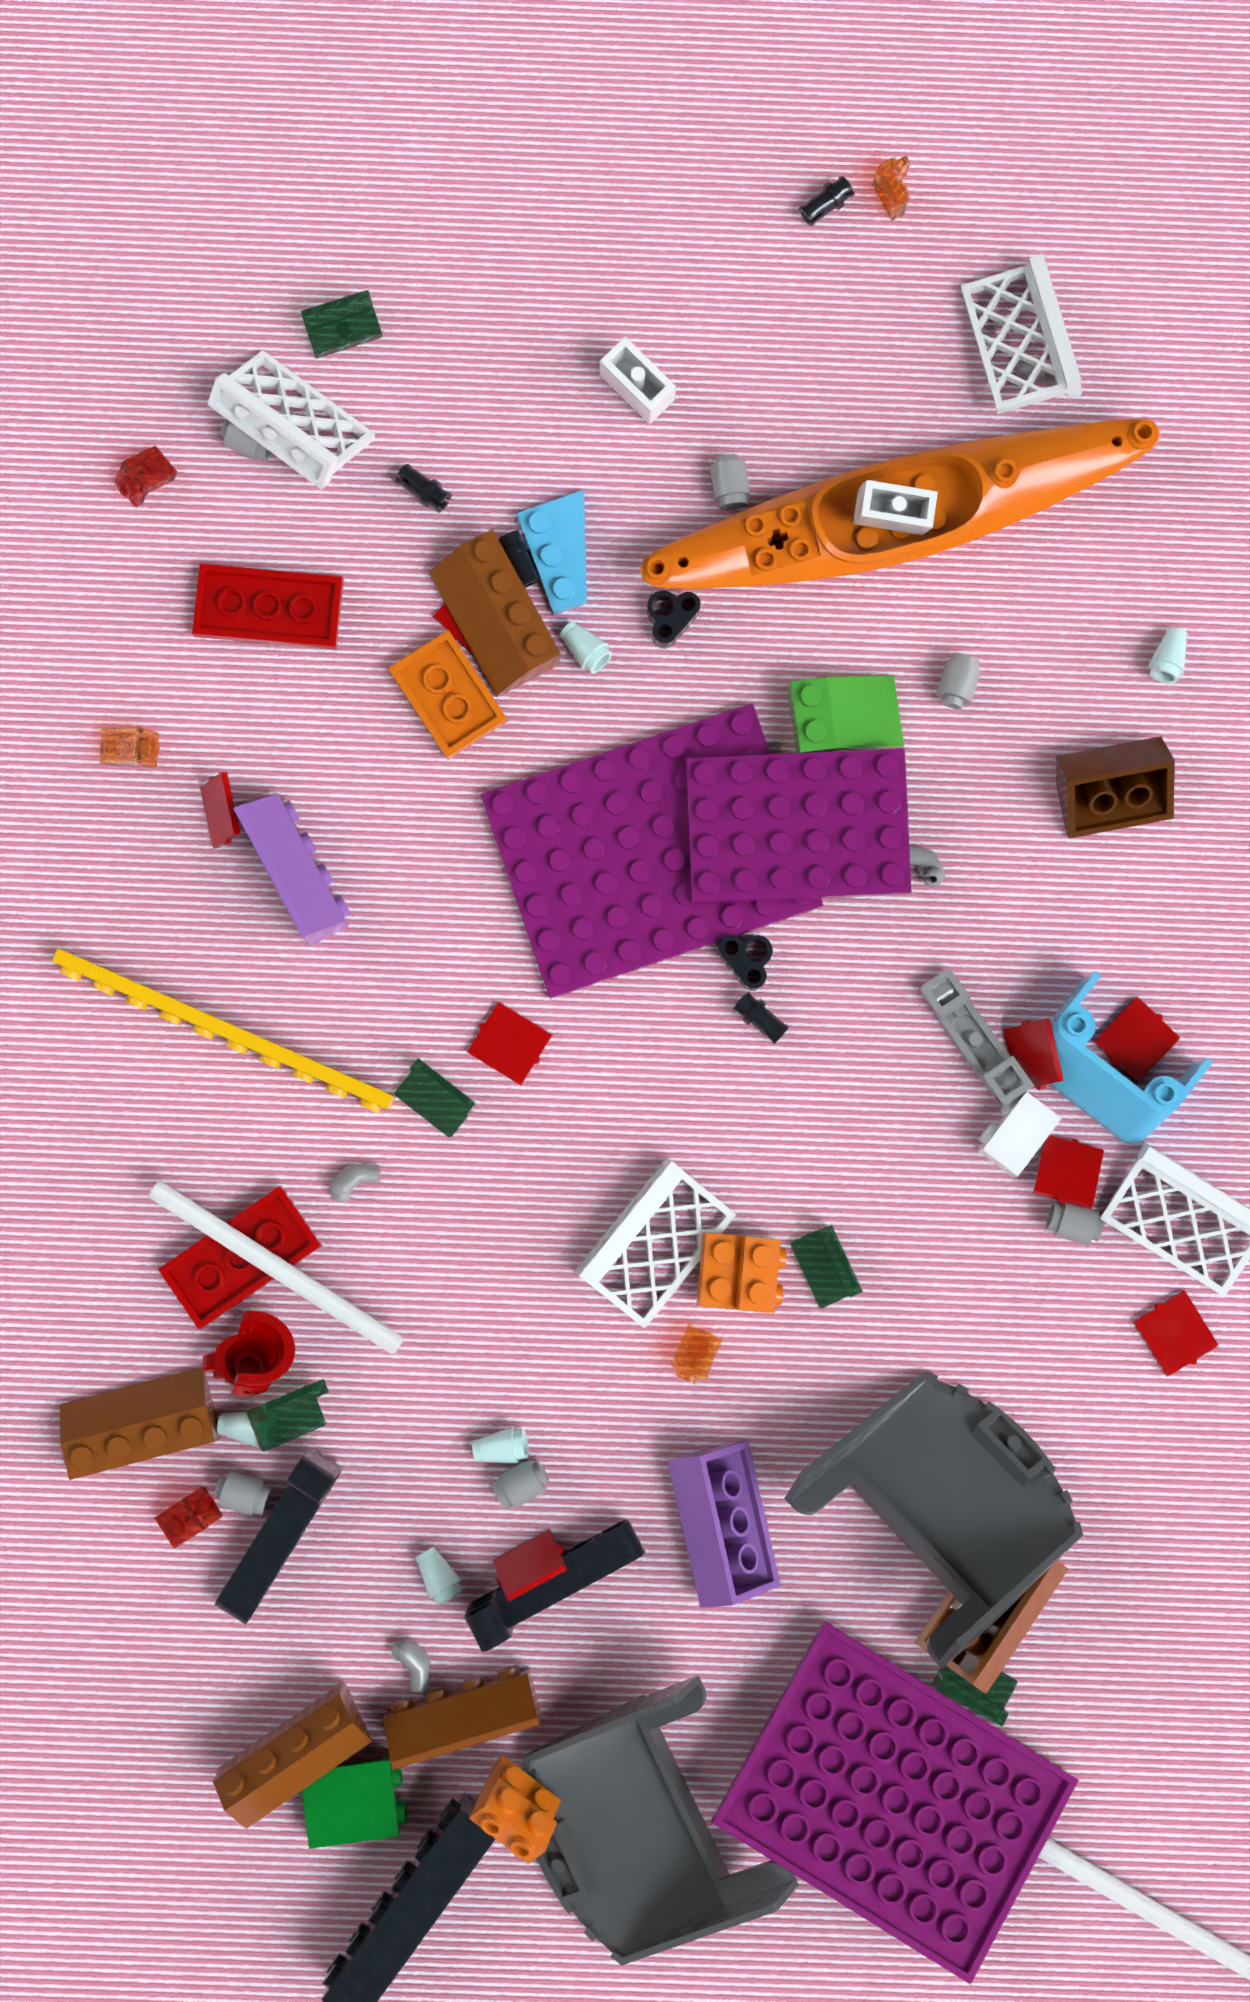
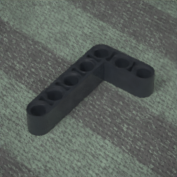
M313 1448L302 1456L285 1483L287 1485L286 1490L214 1604L215 1606L245 1625L248 1623L335 1484L343 1467Z
M629 1519L623 1520L563 1552L561 1556L567 1569L563 1573L511 1601H508L503 1587L500 1586L470 1603L464 1619L481 1652H486L508 1640L513 1634L514 1626L628 1565L646 1552Z

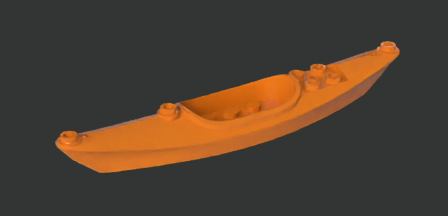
M1149 419L1108 420L980 439L900 456L821 480L682 537L645 557L640 565V575L646 583L653 587L704 589L794 583L852 575L903 564L961 546L991 534L1086 489L1125 468L1152 450L1160 438V431L1156 423ZM866 480L937 491L933 528L924 535L853 524L858 488ZM772 540H778L783 543V547L777 550L775 545L770 546L769 544H771Z

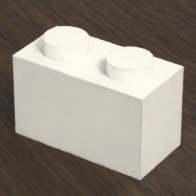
M626 336L600 360V376L649 424L675 401L676 386Z
M866 480L858 488L853 524L924 535L933 528L938 492Z
M1027 1091L1004 1107L1002 1106L1000 1111L1004 1116L997 1125L990 1123L978 1139L983 1144L977 1151L1011 1177H1018L1062 1119Z

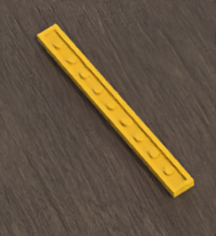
M58 948L52 959V962L62 966L59 973L77 981H80L82 975L95 981L92 986L93 988L113 996L115 990L128 995L125 1002L146 1011L148 1004L161 1010L159 1017L176 1025L180 1024L181 1019L194 1024L192 1032L211 1040L215 1034L228 1039L226 1047L242 1054H246L248 1048L261 1054L258 1061L276 1069H279L281 1063L294 1068L292 1076L312 1084L314 1078L328 1083L326 1091L344 1099L348 1092L361 1098L358 1105L376 1113H379L381 1107L390 1110L395 1097L64 950Z

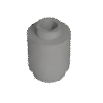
M226 419L221 429V437L224 438L225 447L254 461L258 459L267 461L272 452Z
M726 454L717 457L716 463L710 465L715 501L719 502L721 510L745 507L748 505L747 497L750 496L745 460L737 459L736 454Z
M953 653L951 660L946 661L936 693L938 697L942 698L941 703L954 709H962L963 705L971 704L981 672L978 668L980 661L977 658L963 653Z
M1054 1202L1048 1215L1046 1230L1053 1231L1054 1236L1089 1246L1092 1240H1099L1104 1221L1099 1219V1211L1070 1203L1061 1205L1058 1202Z
M528 1458L500 1474L498 1480L491 1485L505 1510L512 1506L516 1509L547 1491L544 1483L548 1482L549 1478L539 1461L533 1464Z
M230 1470L228 1476H220L214 1497L220 1498L218 1504L220 1507L252 1517L254 1513L263 1516L270 1499L272 1487L264 1485V1480Z

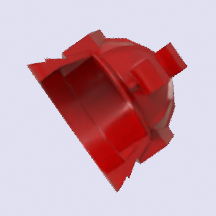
M249 1310L242 1316L238 1334L222 1341L217 1346L214 1354L203 1356L201 1370L204 1372L213 1370V1378H224L225 1383L232 1385V1394L248 1399L267 1392L271 1382L279 1379L289 1370L295 1358V1341L288 1327L277 1317L265 1312Z

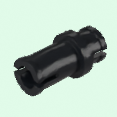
M840 176L834 183H826L823 186L822 192L806 204L800 206V214L805 222L812 227L832 210H840L844 207V201L853 197L855 193L848 180L844 176Z
M405 464L400 469L398 474L403 477L397 476L395 479L396 484L401 485L418 497L419 503L425 507L431 506L438 513L446 508L449 502L445 501V499L450 500L452 494L444 490L438 480L428 479L410 464Z
M519 530L501 536L498 540L523 586L527 588L538 583L540 578L537 576L528 554L530 547L527 542H523Z
M747 991L733 1007V1010L744 1017L742 1021L745 1024L749 1025L751 1023L775 1044L788 1030L789 1026L765 1007L766 1003L762 999L756 1000Z

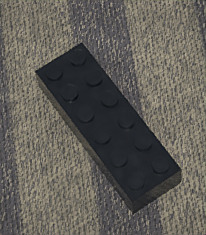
M465 1792L458 1801L452 1798L439 1816L441 1819L437 1824L438 1829L436 1832L429 1829L417 1846L418 1851L414 1856V1862L412 1863L407 1859L394 1877L396 1881L391 1887L393 1891L390 1894L384 1891L371 1909L373 1912L368 1919V1925L361 1922L350 1937V1944L345 1950L347 1954L344 1956L338 1953L334 1958L322 1982L326 1987L321 1999L323 2002H378L495 1841L494 1837L485 1833L480 1826L469 1819L476 1801Z

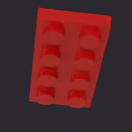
M200 563L192 634L194 637L337 650L344 578L342 576Z
M282 1185L226 1222L292 1266L323 1246ZM208 1235L158 1269L198 1330L203 1329L274 1280L273 1277Z

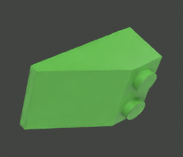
M894 676L822 677L790 682L787 692L796 753L891 749L904 746Z

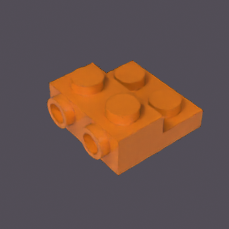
M703 1232L696 1306L775 1313V1306H780L783 1300V1285L777 1284L778 1269H784L787 1259L786 1248L780 1247L781 1239Z
M503 1755L495 1761L469 1819L480 1826L485 1833L491 1835L511 1850L516 1857L529 1864L546 1851L557 1825L553 1818L561 1800Z

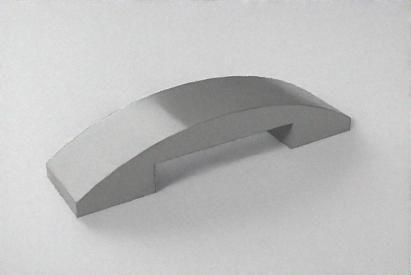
M950 968L919 987V990L950 1039L980 1080L1003 1107L1034 1087V1084L1013 1056L1010 1057L970 1001V995Z

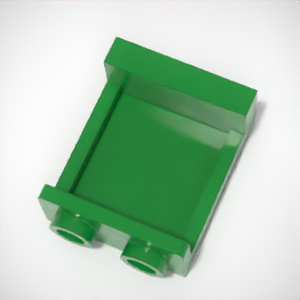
M389 1753L384 1754L383 1758L339 1764L302 1790L309 1849L399 1836L402 1828L401 1824L407 1823L405 1800L398 1801L397 1786L402 1785L401 1768L392 1769Z

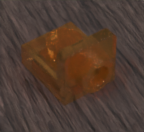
M907 156L898 160L890 158L881 163L876 170L872 184L891 221L904 216L909 200L907 187L902 180H899L907 175L910 166Z
M139 726L102 727L101 764L108 766L140 765L147 768L157 767V758L160 750L158 732Z

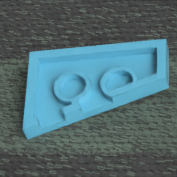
M584 490L517 513L518 521L525 540L530 547V553L553 616L587 604Z

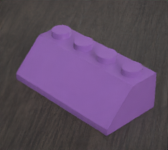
M275 794L233 808L302 938L312 946L349 926L345 916L351 913L342 896L338 895L334 898L328 887L334 881L324 863L317 866L311 853L317 850L307 832L299 833L294 822L300 818L290 800L283 803L279 795Z
M748 1440L691 1452L668 1460L700 1608L735 1605L781 1586Z

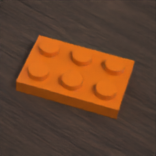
M449 630L388 668L390 674L447 760L508 722L507 717Z

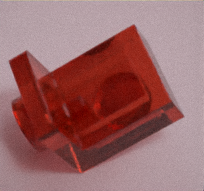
M155 445L122 461L115 478V484L120 493L128 498L134 507H138L143 504L148 493L174 481L178 472Z
M201 1486L156 1516L155 1520L175 1549L222 1518V1513L207 1489Z

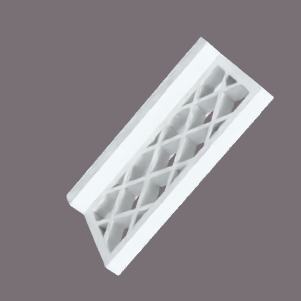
M1043 254L1029 258V265L961 285L962 295L997 414L1067 394L1068 399L1082 395L1081 377ZM1023 278L1026 279L1028 287L1021 298L1005 291L1010 282ZM985 290L994 294V297L988 307L984 308L973 303L971 294ZM1030 296L1032 299V303L1027 301ZM1000 298L1016 304L1009 318L993 312ZM1022 308L1035 313L1037 316L1030 329L1014 322ZM976 313L982 315L979 321ZM988 318L1004 325L996 339L983 334L981 331ZM1039 326H1040V329H1041L1042 334L1036 332V331L1038 330ZM1009 329L1025 335L1018 350L1002 343ZM1031 339L1046 346V350L1040 360L1024 353ZM985 344L991 346L989 351H987ZM997 349L1013 356L1005 371L992 365L990 362ZM1048 358L1050 359L1051 365L1046 363ZM1019 360L1035 366L1027 381L1011 374ZM1042 369L1055 376L1057 385L1043 389L1033 383ZM995 375L1000 377L998 382H996ZM1006 380L1022 387L1017 397L1002 401L1000 390Z
M264 350L232 374L222 373L215 379L207 404L321 490L330 483L332 475L369 445L375 436L374 432ZM261 365L274 374V377L258 375L257 368ZM241 384L252 385L254 393L247 390ZM260 386L276 387L278 395L263 394ZM285 389L296 390L302 395V398L286 396ZM269 405L281 406L282 414H279ZM289 407L304 408L306 416L290 415ZM313 410H323L330 415V419L314 417ZM297 426L309 427L310 435ZM317 428L332 429L334 437L319 436ZM341 430L351 431L359 439H345L342 436ZM325 447L337 448L338 456L334 455Z
M1144 1143L1137 1154L1138 1158L1099 1218L1225 1297L1250 1259V1241L1244 1250L1230 1252L1226 1233L1242 1230L1250 1235V1208L1147 1143ZM1142 1168L1154 1175L1157 1190L1136 1193L1134 1179ZM1160 1179L1171 1185V1187L1162 1188ZM1130 1187L1132 1195L1124 1196ZM1175 1191L1185 1194L1188 1209L1168 1213L1164 1194ZM1159 1195L1163 1215L1142 1219L1138 1199ZM1192 1199L1202 1206L1193 1208ZM1133 1201L1137 1220L1121 1223L1111 1216L1119 1203ZM1209 1210L1217 1215L1219 1229L1199 1233L1195 1213ZM1190 1215L1194 1234L1173 1238L1169 1219ZM1223 1219L1234 1226L1224 1227ZM1164 1220L1168 1240L1154 1243L1148 1240L1143 1224ZM1139 1225L1140 1234L1129 1227ZM1221 1234L1225 1254L1204 1258L1200 1239ZM1195 1240L1199 1259L1187 1262L1178 1259L1175 1244ZM1170 1245L1171 1254L1161 1247ZM1239 1257L1233 1266L1231 1258ZM1226 1260L1229 1273L1222 1284L1219 1285L1209 1278L1206 1264ZM1201 1265L1202 1273L1192 1268V1266Z
M666 1158L577 1267L575 1272L645 1329L700 1261L702 1233L721 1234L737 1214L685 1173L677 1164ZM681 1180L692 1187L693 1203L673 1204L672 1191ZM698 1193L709 1202L699 1203ZM668 1199V1206L660 1207ZM715 1206L724 1214L715 1227L701 1228L700 1208ZM694 1208L696 1229L676 1231L674 1211ZM669 1211L671 1232L651 1234L650 1218L654 1213ZM645 1227V1235H638L642 1228ZM696 1234L698 1246L696 1251L692 1255L678 1257L677 1236ZM671 1237L673 1257L653 1259L651 1239ZM646 1240L648 1260L627 1262L626 1248L632 1241ZM622 1256V1263L614 1264ZM687 1261L680 1269L679 1262ZM674 1263L675 1277L669 1284L655 1285L654 1265ZM648 1266L650 1286L630 1288L628 1268ZM623 1269L625 1289L608 1290L600 1283V1280L608 1270ZM664 1290L657 1298L656 1291ZM651 1291L652 1305L641 1317L632 1309L631 1294ZM625 1294L626 1304L616 1295Z

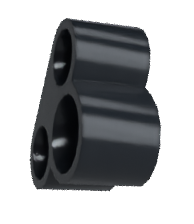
M661 590L650 596L647 604V616L654 625L652 640L657 647L667 649L673 646L698 617L701 602L696 594L684 592L676 597L668 591ZM659 600H666L672 605L673 610L667 616H659L655 614L652 606ZM685 601H690L695 607L690 611H686L682 608L681 604ZM661 628H668L671 631V635L663 638L658 634V631Z
M734 935L724 937L719 943L718 955L741 985L747 990L756 991L765 984L767 973L764 966L770 961L773 954L770 941L761 935H752L744 941ZM728 942L735 943L738 947V952L734 955L727 954L724 950L725 944ZM759 942L765 946L767 954L763 960L753 961L748 957L746 948L750 943ZM749 971H757L761 977L760 981L757 983L748 981L747 974Z

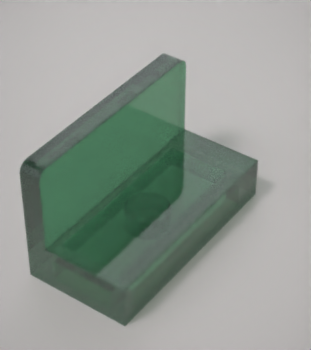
M364 290L300 312L316 359L383 338L369 290Z
M418 1058L409 1070L411 1072L395 1091V1096L439 1131L451 1138L477 1104Z
M828 1224L790 1243L820 1308H825L846 1297L851 1298L863 1292L832 1224Z
M324 1379L246 1410L261 1451H268L326 1425L317 1397L329 1393Z
M945 1666L943 1669L939 1668L932 1684L939 1692L1003 1727L1009 1715L1005 1706L1017 1685V1680L1001 1671L987 1694H985Z

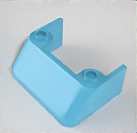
M1095 971L1081 980L1050 1020L1064 1081L1049 1085L1120 1141L1130 1144L1138 1143L1149 1136L1180 1106L1213 1062L1208 1058L1193 1061L1178 1081L1170 1076H1159L1152 1079L1142 1091L1085 1046L1094 1034L1095 1020L1092 1014L1082 1007L1080 1003L1102 976Z

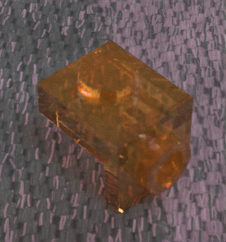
M688 1324L671 1363L672 1367L678 1369L675 1376L693 1384H696L698 1378L706 1381L722 1338Z

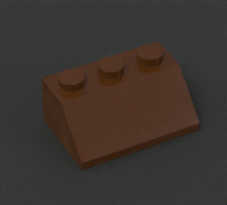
M1162 736L1056 756V786L1066 834L1069 839L1174 819L1175 760Z

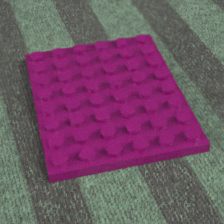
M753 703L480 794L549 999L719 943L728 935L739 936L824 906L821 898L692 904L686 758L771 754Z
M823 1621L710 1822L971 1985L1079 1780L828 1622Z

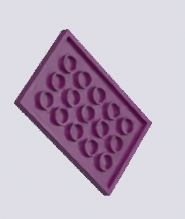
M905 748L686 758L692 904L911 895Z

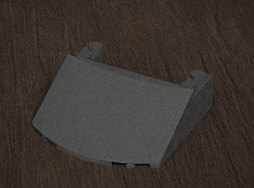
M923 1372L806 1467L798 1475L784 1499L797 1512L804 1515H813L851 1486L954 1595L962 1606L939 1625L927 1640L929 1655L943 1669L1045 1574L1083 1536L1080 1522H1076L1070 1507L1073 1500L1068 1490L1063 1491L1053 1474L1056 1471L1055 1467L1028 1433L990 1401L984 1404L968 1394V1388L961 1384H958L956 1387L937 1380L938 1375Z
M699 1675L645 1696L643 1694L527 1753L523 1758L522 1770L561 1800L553 1818L557 1825L546 1851L537 1857L542 1871L567 1913L570 1914L573 1911L587 1928L584 1932L585 1935L592 1942L595 1939L599 1940L612 1952L610 1957L620 1965L640 1960L776 1912L799 1886L793 1873L772 1860L731 1875L729 1874L660 1729L661 1726L696 1713L705 1704L706 1690Z

